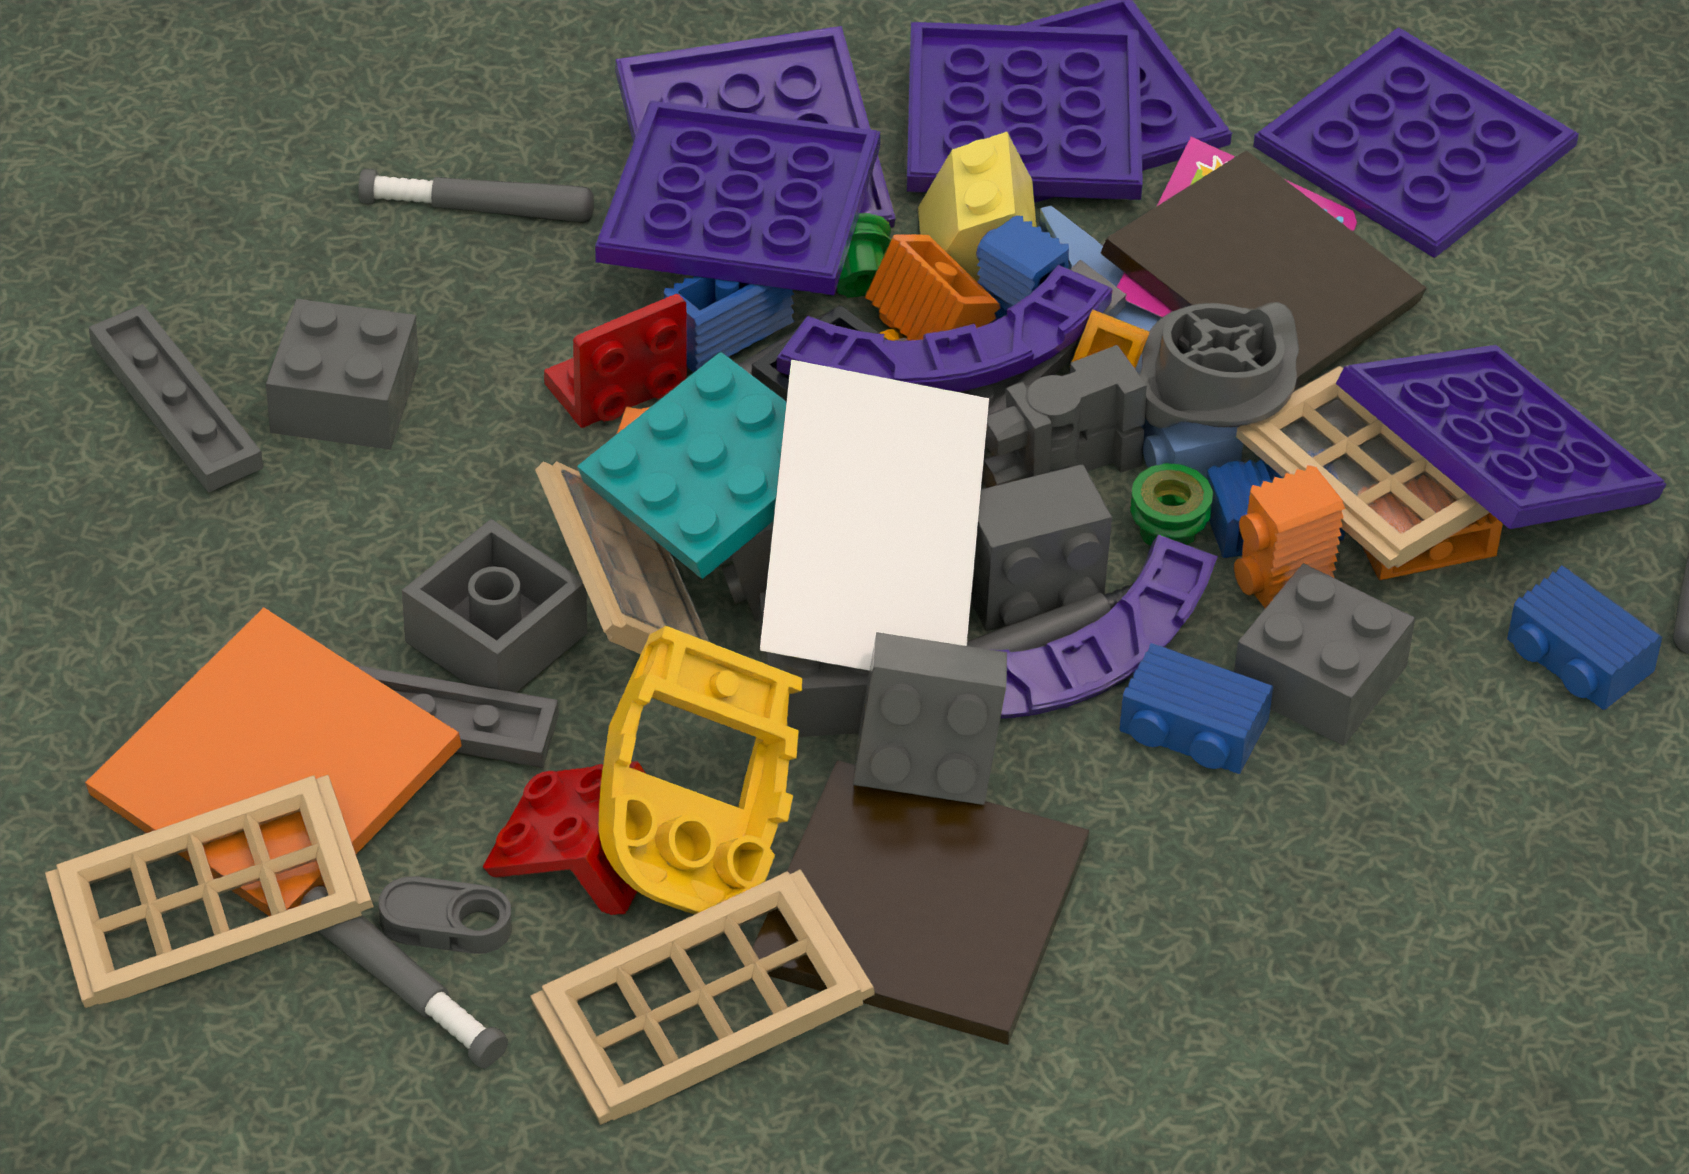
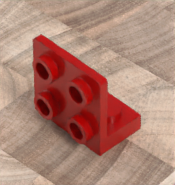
M674 294L578 334L573 339V358L544 370V384L581 429L600 420H614L625 412L626 407L636 406L654 397L661 399L687 378V303L679 294Z
M633 761L629 764V768L646 773L638 761ZM603 764L561 771H545L536 774L525 786L522 798L506 826L497 835L496 843L483 865L486 872L492 877H504L571 869L601 912L610 915L626 914L637 891L627 884L611 866L603 851L599 837V802Z

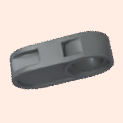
M413 876L402 877L392 881L384 887L379 896L380 926L385 935L393 941L402 944L481 954L499 949L508 941L512 933L511 904L506 895L498 889L489 886ZM474 912H487L498 919L494 926L480 931L468 929L461 923L467 915Z

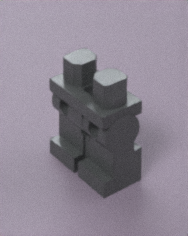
M1116 345L1071 362L1070 373L1067 375H1049L1038 378L1029 388L1023 382L1006 388V408L990 413L987 416L985 445L992 453V456L986 457L983 460L982 481L987 488L1081 464L1084 465L1087 471L1114 463L1120 473L1142 466L1144 430L1141 425L1145 424L1147 385L1119 346Z

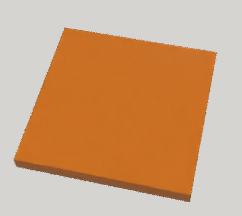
M263 607L85 783L91 796L144 832L149 833L313 775L315 779L329 775L355 854H357L446 763L462 744L459 732ZM301 812L259 825L270 860L312 846ZM244 831L203 845L214 879L255 865ZM188 850L178 854L191 863ZM317 861L275 875L287 910L300 906L303 897L314 887L325 886ZM260 880L231 890L268 916H272Z

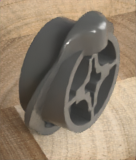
M1280 302L1267 303L1255 309L1220 303L1195 304L1163 316L1149 331V336L1142 351V370L1140 376L1147 385L1145 419L1159 429L1168 428L1180 422L1199 423L1214 427H1238L1257 423L1279 412L1293 394L1297 379L1296 359L1299 353V342L1292 311Z

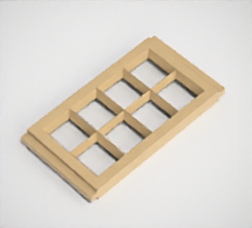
M314 775L59 863L56 865L57 869L45 873L81 1000L85 1008L137 995L362 916V911L374 907L329 775L315 779ZM301 812L312 846L270 860L259 825ZM244 831L255 865L213 879L203 845ZM188 850L198 885L156 899L146 865ZM317 861L329 896L287 910L275 875ZM131 870L141 905L99 919L89 884ZM260 880L272 916L229 930L219 894ZM203 900L214 936L172 950L162 914ZM146 920L157 956L115 970L104 935Z
M800 869L792 874H789L787 871L551 981L543 985L541 991L530 997L533 1006L596 1119L602 1125L612 1119L615 1120L649 1107L863 1005V1000L875 995V992L867 975ZM779 908L798 942L759 960L739 926ZM725 933L745 967L705 985L686 951ZM807 954L828 989L788 1007L769 977L768 972ZM672 959L691 992L651 1011L632 976ZM753 980L773 1015L733 1033L713 998ZM618 984L637 1018L596 1036L577 1002ZM699 1005L719 1040L679 1059L659 1024ZM645 1031L664 1066L624 1085L605 1049Z

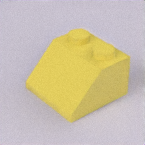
M1008 132L976 140L968 145L952 149L918 207L920 235H929L976 281L980 279L977 273L981 268L977 266L979 260L977 259L976 252L981 239L987 232L997 229L1014 216H1023V221H1032V227H1037L1032 179Z

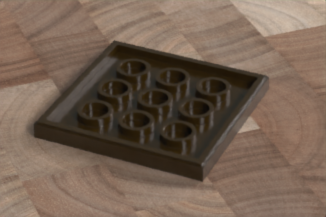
M1247 150L1107 237L1100 252L1106 259L1173 311L1203 303L1228 304L1247 309H1255L1271 302H1280L1286 305L1294 316L1299 342V353L1296 359L1297 379L1294 390L1413 308L1421 301L1426 290L1423 284Z
M837 760L787 871L789 874H792L801 869L873 985L875 995L863 1000V1003L1009 1045L1087 848L1089 830L985 801L984 805L853 785L855 765ZM779 908L767 914L752 947L759 960L798 942ZM807 954L768 972L770 977L815 990L823 991L828 989Z

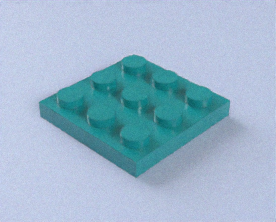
M720 351L581 462L577 468L583 482L703 579L774 521L787 402Z

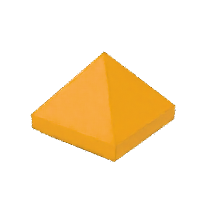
M1092 309L1072 362L1118 345L1132 366L1136 368L1150 332Z

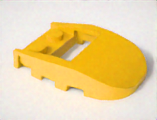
M664 626L649 635L609 724L600 790L599 837L609 863L627 884L654 901L691 914H697L765 882L775 854L770 849L779 823L788 821L793 795L786 793L789 761L797 756L799 730L787 726L788 703L790 694L802 691L803 678L668 626ZM651 698L756 737L744 779L739 807L629 768L643 706L650 703Z

